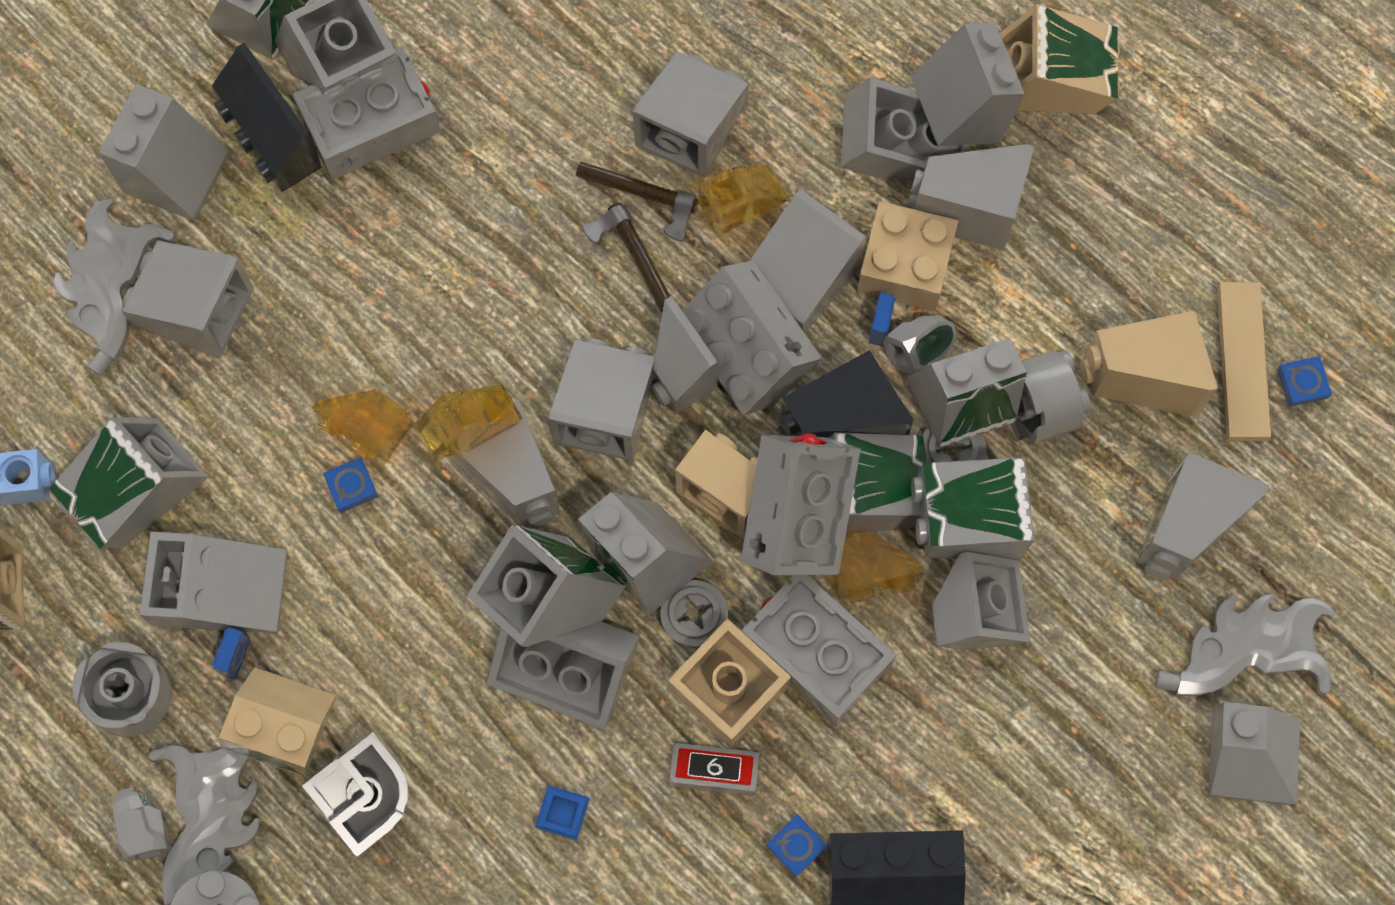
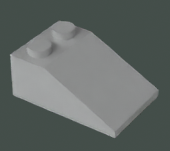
M870 77L845 94L842 168L873 177L914 180L917 169L925 171L929 157L969 152V144L937 145L917 92Z

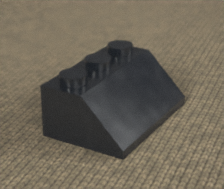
M245 43L238 46L212 85L218 101L214 102L213 105L225 124L233 121L238 128V131L233 134L245 153L254 151L259 159L254 164L266 183L268 184L274 180L281 192H284L321 169L322 165L309 133Z
M963 830L830 833L827 839L830 905H964L966 870Z

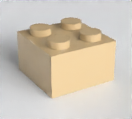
M879 201L860 273L857 293L878 298L880 292L892 294L896 298L895 302L936 311L959 220Z
M705 430L675 469L676 493L744 540L758 458L752 457L750 460L736 451L738 449L737 445L728 437L720 433L714 436Z
M727 618L668 680V690L722 741L732 748L785 692L790 685L791 676Z

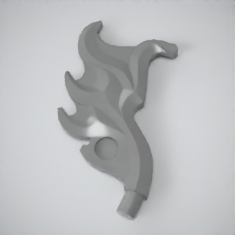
M112 199L102 200L89 210L85 221L87 244L83 249L77 250L73 241H69L66 254L72 269V278L69 281H64L60 273H55L54 278L55 289L60 296L67 302L77 305L76 308H70L67 311L70 320L77 329L92 337L98 343L97 349L99 352L87 366L88 369L98 376L103 374L112 361L117 363L125 348L129 335V321L122 312V291L127 285L135 282L146 248L154 240L160 239L173 244L176 242L173 232L156 224H146L139 228H134L113 222L108 215V210L114 205Z
M1270 594L1260 597L1246 611L1237 614L1232 608L1238 601L1237 596L1228 598L1219 605L1214 614L1213 624L1215 632L1212 633L1209 627L1202 626L1196 633L1191 644L1189 665L1185 672H1180L1177 675L1158 671L1155 687L1175 691V696L1208 695L1224 688L1240 672L1251 667L1258 670L1261 675L1295 671L1310 672L1317 679V693L1321 696L1326 695L1330 691L1331 673L1327 662L1317 652L1313 627L1319 616L1332 618L1335 616V613L1328 604L1315 598L1299 600L1290 608L1281 612L1272 611L1268 604L1275 596Z
M176 745L165 746L149 753L148 757L154 763L169 760L175 765L177 773L176 810L186 821L185 829L168 853L162 870V890L165 905L170 904L178 889L192 877L207 871H227L233 865L234 860L231 856H226V851L246 846L257 836L260 830L261 819L255 818L249 826L243 825L245 813L253 805L259 788V784L255 780L247 790L240 786L241 773L249 758L224 750L223 748L208 753H190L187 749Z

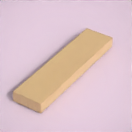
M1220 282L1217 286L1226 441L1268 442L1271 438L1261 282Z

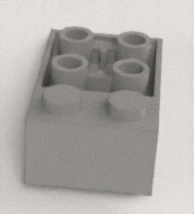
M150 532L139 615L151 626L209 630H226L229 627L244 632L278 633L288 551L196 534Z

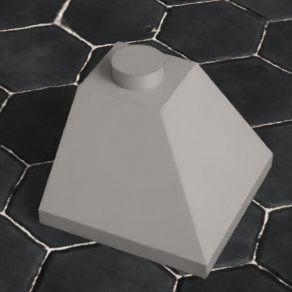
M671 296L664 301L653 366L655 384L651 385V388L662 406L669 404L675 414H678L717 389L718 362Z
M967 551L960 553L932 604L934 632L938 647L969 650L1030 643L1019 560Z
M1223 702L1212 711L1208 796L1297 805L1300 719L1266 706Z

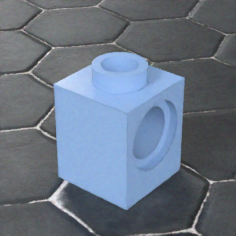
M38 449L0 453V506L50 501L49 488L56 479L53 463L49 462ZM24 470H30L29 478L24 483L16 485L15 480L18 474Z

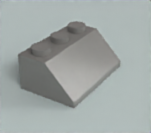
M598 622L549 640L523 647L501 628L486 684L605 730L629 673L640 636L607 623Z

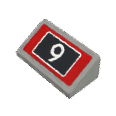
M674 743L669 787L755 796L760 752Z

